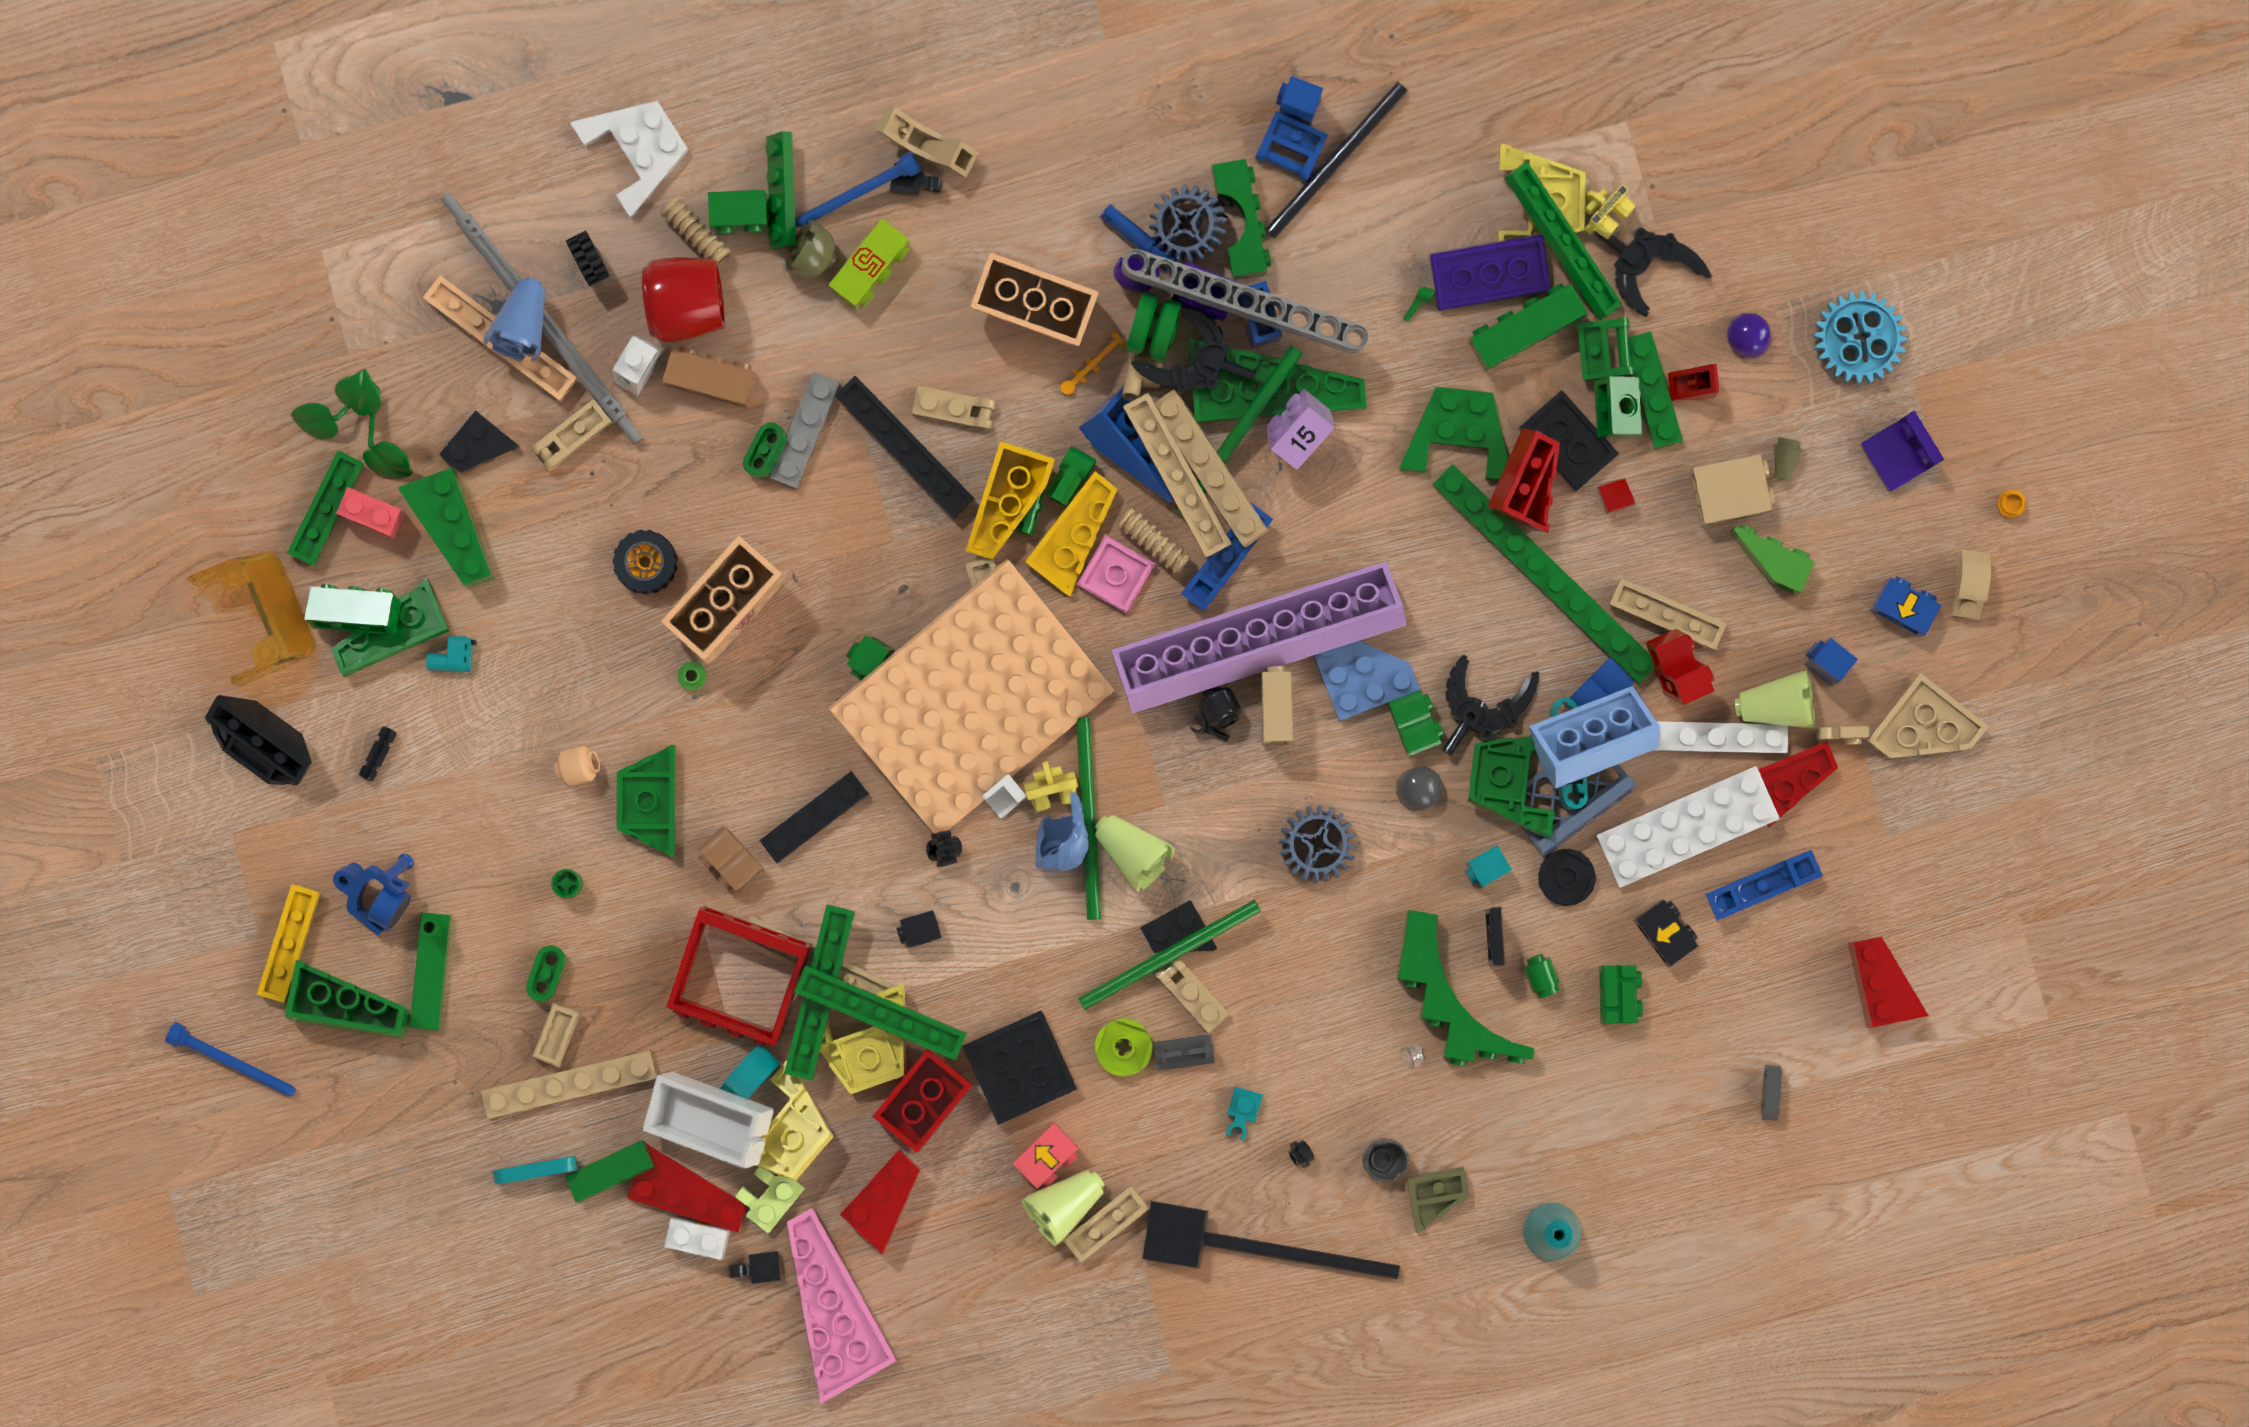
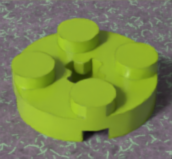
M1121 1018L1110 1021L1099 1031L1095 1040V1052L1097 1060L1107 1072L1117 1076H1129L1136 1074L1148 1064L1152 1055V1042L1150 1034L1143 1025L1132 1019ZM1123 1039L1129 1040L1128 1045L1132 1047V1051L1125 1052L1124 1056L1118 1054L1119 1049L1115 1048L1116 1042L1121 1043Z

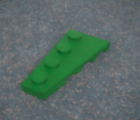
M427 578L421 581L419 586L410 593H405L399 598L401 608L396 635L353 632L331 649L343 677L450 631Z

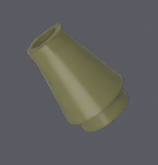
M1778 437L1777 444H1774V478L1791 480L1792 473L1802 452L1800 448L1801 441Z

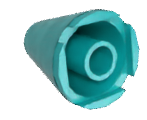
M1552 1202L1539 1205L1532 1210L1525 1221L1523 1230L1525 1243L1531 1252L1539 1258L1548 1261L1561 1260L1571 1255L1580 1243L1582 1232L1581 1224L1576 1214L1567 1206ZM1560 1229V1236L1555 1239L1553 1234L1555 1230Z

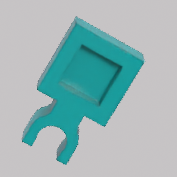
M1235 1086L1227 1112L1228 1115L1235 1116L1234 1122L1228 1126L1227 1136L1231 1135L1232 1128L1240 1127L1242 1129L1240 1140H1245L1247 1133L1245 1127L1246 1120L1255 1123L1263 1097L1262 1094Z

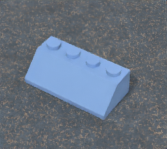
M1633 686L1529 726L1542 769L1555 789L1659 748L1660 726Z

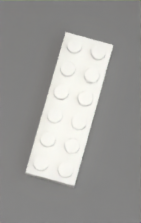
M1755 766L1602 832L1597 837L1619 888L1780 818L1758 768Z

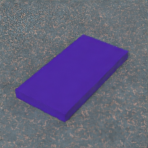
M1542 234L1429 253L1438 311L1537 294L1551 289Z

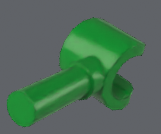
M1425 286L1421 287L1403 319L1409 322L1421 302L1430 305L1434 290Z

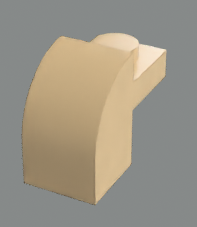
M1961 549L1955 571L1957 586L1950 609L1951 616L1980 620L1984 602H1987L1990 588V553Z

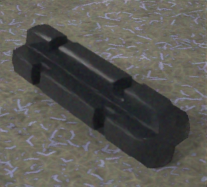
M386 726L381 728L378 734L379 739L378 741L375 740L365 760L367 763L362 766L359 772V776L368 781L375 779L378 773L376 770L378 767H381L390 749L388 745L390 742L393 743L396 737V732Z

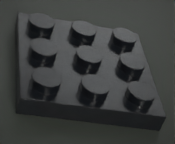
M1042 1010L963 1045L998 1125L1077 1090Z

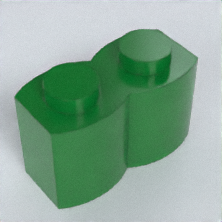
M1421 690L1387 703L1407 756L1442 744L1440 738L1444 737V733L1439 721L1433 722L1429 711L1434 710L1428 694L1423 695Z

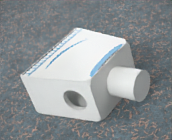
M633 335L612 370L613 383L638 397L666 350L641 335Z

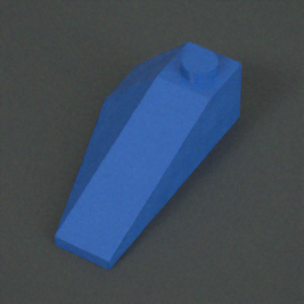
M1123 386L1095 409L1078 428L1099 452L1171 503L1174 501L1123 409L1124 405L1130 403V401H1126L1122 397Z

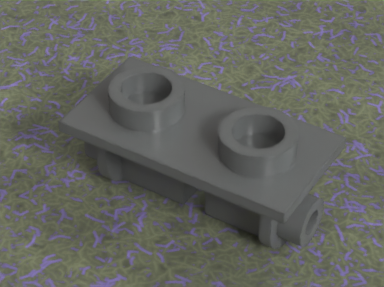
M1211 1034L1154 1042L1158 1071L1215 1063Z

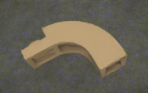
M887 105L875 130L886 137V141L906 153L911 151L915 158L964 178H967L978 155L976 150L961 140L935 132L891 105Z

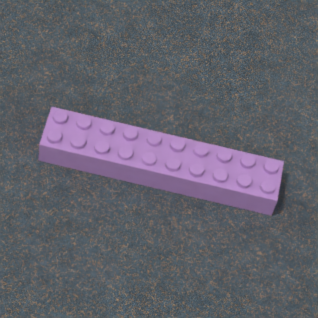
M1385 561L1118 647L1111 651L1130 710L1133 714L1267 671V667L1282 666L1406 626L1407 624L1403 604Z

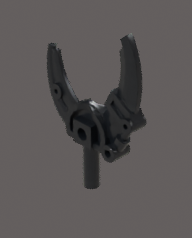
M1638 228L1634 233V239L1628 246L1614 235L1606 239L1597 232L1594 233L1596 237L1621 255L1614 264L1616 268L1615 276H1617L1615 278L1616 288L1619 289L1618 293L1621 298L1627 301L1626 304L1642 316L1647 317L1650 308L1640 295L1636 276L1641 275L1648 269L1653 257H1661V261L1672 263L1675 260L1679 261L1693 270L1696 275H1703L1705 279L1712 278L1707 265L1700 256L1686 245L1678 242L1672 233H1668L1666 236L1656 235L1655 232H1648L1644 228Z
M1182 307V316L1195 326L1204 342L1195 352L1194 366L1185 368V365L1172 366L1171 369H1163L1146 361L1139 362L1135 360L1131 362V365L1143 377L1158 385L1174 388L1179 394H1185L1187 390L1198 389V391L1206 389L1214 391L1217 388L1218 382L1216 379L1220 370L1253 382L1256 371L1226 360L1225 357L1229 348L1225 345V338L1222 337L1224 334L1220 326H1216L1217 323L1211 317H1206L1205 313L1199 310L1195 311L1189 307Z
M1461 656L1455 663L1456 666H1453L1449 673L1450 678L1447 679L1445 687L1447 689L1445 691L1446 702H1449L1448 707L1451 710L1450 715L1459 724L1442 751L1452 756L1469 729L1479 734V738L1482 741H1488L1492 736L1499 734L1500 730L1506 727H1514L1518 722L1519 715L1528 707L1534 697L1538 685L1539 672H1532L1531 677L1525 679L1521 689L1511 700L1507 698L1498 703L1496 708L1488 709V706L1481 699L1467 696L1465 677L1470 661L1467 660V656Z

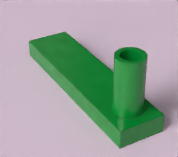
M421 912L409 1028L440 1030L452 915Z

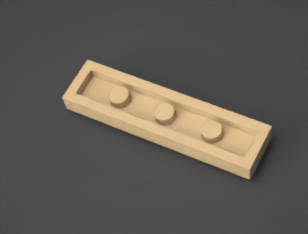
M1620 578L1609 603V606L1669 632L1678 629L1689 634L1693 642L1713 651L1716 650L1727 623Z

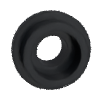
M1304 1140L1290 1143L1291 1150L1288 1153L1292 1162L1296 1166L1309 1167L1310 1162L1314 1160V1155L1309 1145Z

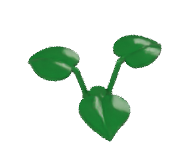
M362 369L337 382L334 389L335 394L345 405L338 414L332 416L330 409L319 403H306L292 411L291 417L293 421L306 433L319 439L333 438L339 430L335 421H338L351 407L358 415L365 416L370 414L368 447L370 449L365 450L362 456L366 465L375 473L388 478H404L413 474L414 471L410 467L408 457L398 446L388 442L374 444L375 415L381 407V390L373 382L366 369Z

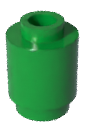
M1543 954L1528 958V964L1523 968L1532 992L1537 994L1538 999L1559 992L1558 984L1560 981L1551 958H1544Z

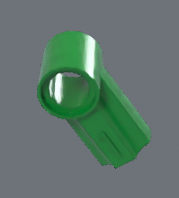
M1071 446L1059 465L1060 470L1052 480L1045 495L1066 507L1080 483L1084 482L1090 474L1097 460Z

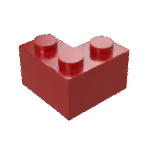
M1674 629L1645 642L1664 695L1685 705L1715 692L1712 685L1714 681L1713 673L1709 666L1695 660L1692 652L1695 650V646L1689 634Z

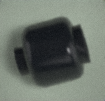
M1217 686L1203 692L1204 698L1200 701L1199 708L1211 727H1218L1219 730H1222L1239 720L1238 715L1242 709L1230 688L1224 687L1220 689Z

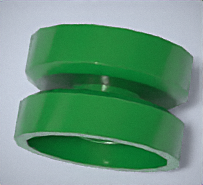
M1143 291L1129 334L1126 351L1137 355L1142 354L1149 339L1152 340L1149 350L1150 359L1164 363L1169 348L1173 346L1180 323L1178 318L1183 302L1168 298L1163 304L1161 313L1158 314L1156 313L1159 304L1158 295Z

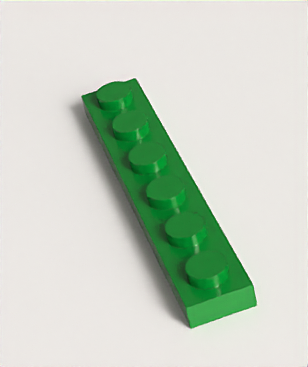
M1528 161L1524 162L1504 177L1597 318L1601 320L1607 317L1622 302Z
M826 904L811 967L839 978L855 911ZM803 996L784 1074L813 1081L831 1011L830 1007Z
M808 965L805 966L794 992L953 1060H956L967 1035V1032Z

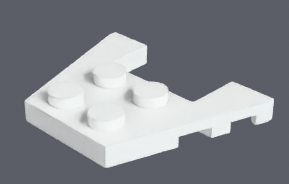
M658 101L570 123L585 147L605 134L612 132L641 179L616 195L630 218L637 214L638 209L651 197L657 186L664 178L666 179L689 151Z

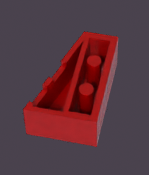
M1882 937L1848 943L1867 1028H1875L1929 1016Z
M901 1149L893 1155L840 1214L881 1254L886 1250L922 1169Z

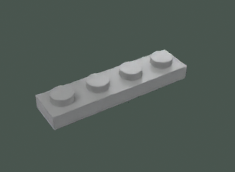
M813 372L787 434L786 445L773 468L770 479L794 489L798 488L835 399V394L840 387V382Z

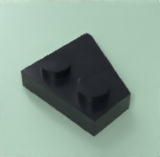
M475 410L439 455L463 474L475 469L480 464H486L496 459L500 455L517 450L519 445Z
M1189 900L1145 924L1140 929L1153 953H1159L1204 928L1205 925L1192 901ZM1210 940L1190 952L1214 951L1217 947L1213 940Z

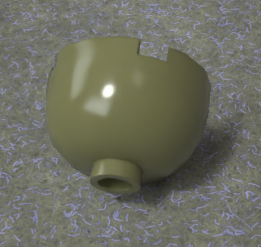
M808 220L809 226L804 224L797 233L796 246L790 247L788 250L792 252L791 260L785 259L783 265L785 271L802 279H812L821 275L824 270L830 271L837 258L833 254L835 243L832 235L827 229L812 220Z

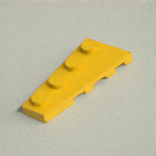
M1093 471L1024 561V563L1068 597L1073 592L1075 583L1084 567L1085 560L1094 544L1096 535L1104 521L1117 488L1096 471Z

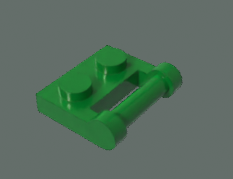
M1629 318L1577 324L1584 382L1606 377H1630L1635 375V368L1631 366L1627 329L1630 327ZM1616 329L1620 367L1615 368L1611 366L1608 330Z

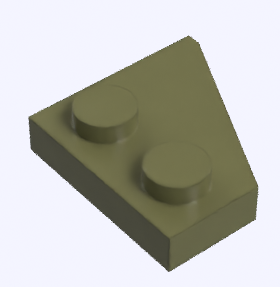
M1464 1167L1407 1176L1416 1233L1424 1231L1425 1227L1438 1217H1443L1452 1207L1459 1205L1469 1198Z

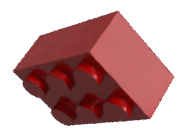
M927 1049L872 1117L918 1153L971 1089L973 1084L932 1050Z

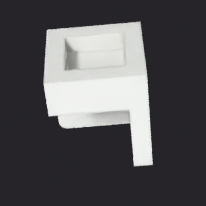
M1009 774L982 795L983 799L999 818L1006 816L1027 798L1026 794Z

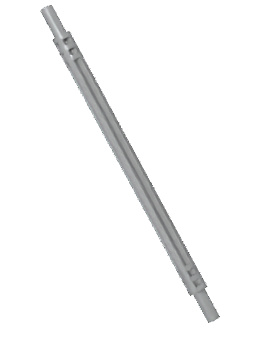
M450 192L445 194L441 200L457 219L456 224L462 229V232L469 238V241L476 247L510 292H512L517 282L521 280L520 277L487 237L483 229L480 228L479 224L473 219L470 213L466 214ZM544 309L543 334L595 398L606 415L610 417L611 421L620 426L634 445L640 442L643 437L626 417L628 413L621 407L613 394L609 392Z

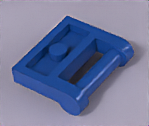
M1276 111L1255 159L1261 162L1266 160L1299 175V179L1307 182L1328 134ZM1273 142L1308 158L1305 166L1269 150L1271 143Z

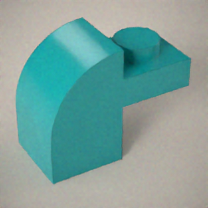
M757 1045L733 1070L719 1089L749 1100L781 1062L762 1045Z

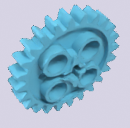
M1861 291L1856 299L1853 292H1849L1847 301L1840 295L1836 298L1838 306L1830 302L1827 305L1830 313L1822 311L1819 314L1824 322L1818 321L1815 323V327L1820 329L1821 332L1815 333L1813 338L1820 340L1821 343L1814 346V350L1823 351L1818 361L1827 359L1828 363L1824 369L1828 370L1834 367L1836 370L1833 377L1836 378L1843 373L1845 383L1851 377H1854L1856 385H1859L1862 377H1865L1866 382L1870 384L1873 382V375L1881 380L1884 378L1882 369L1890 374L1893 371L1890 363L1898 365L1901 362L1896 354H1904L1906 351L1899 344L1905 343L1908 340L1907 337L1900 336V333L1907 327L1903 325L1898 326L1897 324L1903 316H1893L1892 313L1896 306L1893 305L1887 309L1885 307L1887 298L1882 299L1879 303L1876 302V293H1873L1869 299H1866L1865 292ZM1853 313H1856L1858 316V327L1853 318ZM1865 315H1874L1877 319V327H1868L1864 321ZM1837 321H1846L1850 327L1849 333L1843 334L1839 332L1836 327ZM1858 330L1860 336H1866V340L1862 342V345L1860 340L1854 339V336L1858 334ZM1872 342H1878L1883 346V355H1875L1871 351ZM1862 347L1864 349L1865 356L1867 357V362H1863ZM1844 348H1850L1855 351V361H1847L1843 357Z

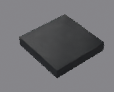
M1490 907L1485 910L1488 965L1502 966L1505 965L1501 907Z
M1151 1201L1142 1259L1200 1268L1209 1210Z

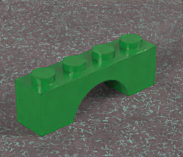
M1246 159L1213 164L1212 174L1217 198H1224L1233 203L1241 211L1245 221L1243 235L1233 246L1228 248L1227 252L1232 280L1236 281L1266 275L1267 267L1271 266L1269 250H1263L1261 239L1266 238L1263 221L1258 222L1256 211H1260L1261 207L1258 193L1253 194L1251 183H1255L1253 166H1247Z

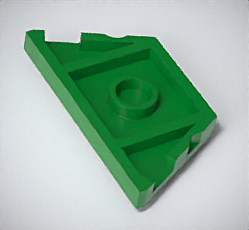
M670 745L631 766L629 765L617 771V830L671 857H675L676 745Z

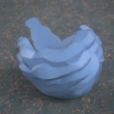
M1071 792L1070 796L1072 815L1062 816L1054 820L1047 815L1041 821L1037 831L1035 863L1037 869L1043 868L1054 873L1056 871L1063 872L1076 868L1082 863L1088 851L1089 842L1083 820L1082 803L1079 801L1076 792Z

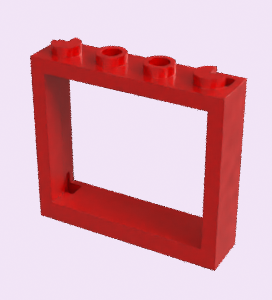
M703 906L698 909L666 1007L672 1009L673 1013L678 1014L679 1017L689 1018V1016L698 1018L700 1019L699 1023L710 1028L720 1026L726 1028L727 1033L732 1036L743 1038L746 1035L754 1038V1043L760 1046L762 1044L768 1047L771 1045L775 1046L782 1037L796 995L794 992L805 968L812 944ZM706 925L797 956L773 1030L682 998Z

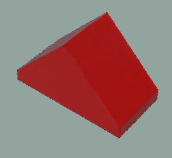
M1717 364L1668 373L1671 401L1715 398L1719 393Z

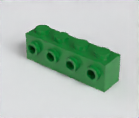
M1560 283L1547 291L1549 295L1539 300L1538 297H1534L1522 304L1523 310L1515 314L1512 310L1497 318L1499 323L1490 328L1485 324L1472 332L1474 336L1470 338L1469 344L1485 372L1586 317L1588 312L1572 283L1565 287Z

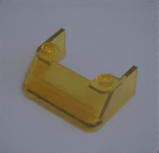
M263 551L229 559L187 577L189 583L198 587L219 578L222 584L229 588H239L247 584L268 637L256 642L252 648V658L256 667L229 678L232 684L241 687L305 660L314 653L316 646L314 637L308 623L304 620L305 616L283 563L276 554Z

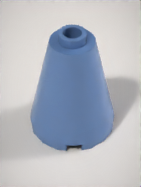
M525 278V280L518 281L485 333L484 343L486 345L488 342L492 343V350L496 353L523 361L524 356H532L530 361H535L539 358L545 303V289L541 286L542 283L533 278Z

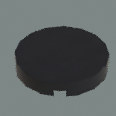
M1573 849L1557 850L1549 854L1541 863L1538 872V883L1543 895L1552 903L1561 906L1576 905L1586 900L1593 891L1596 882L1595 870L1590 859L1582 852Z

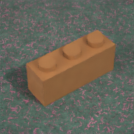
M680 346L679 351L671 349L662 382L668 387L748 408L757 375L754 371H751L752 366L735 362L734 366L723 363L724 359L711 354H707V358L696 356L695 350Z

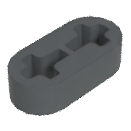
M1765 1065L1761 1103L1762 1120H1778L1782 1078L1781 1066Z

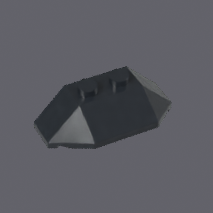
M218 695L215 698L205 719L211 725L213 734L222 751L268 784L299 785L312 764L303 734L256 700Z

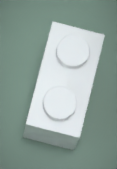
M673 1217L670 1220L664 1247L722 1260L725 1256L730 1230Z

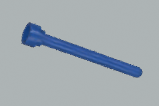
M911 151L900 156L901 160L897 161V165L796 217L795 225L797 227H802L804 224L807 225L809 224L808 220L815 221L901 175L904 177L907 175L910 177L921 172L918 161Z
M176 1021L165 1038V1042L174 1047L177 1045L183 1047L185 1045L286 1096H293L296 1092L293 1085L189 1035L190 1031L186 1030V1026Z

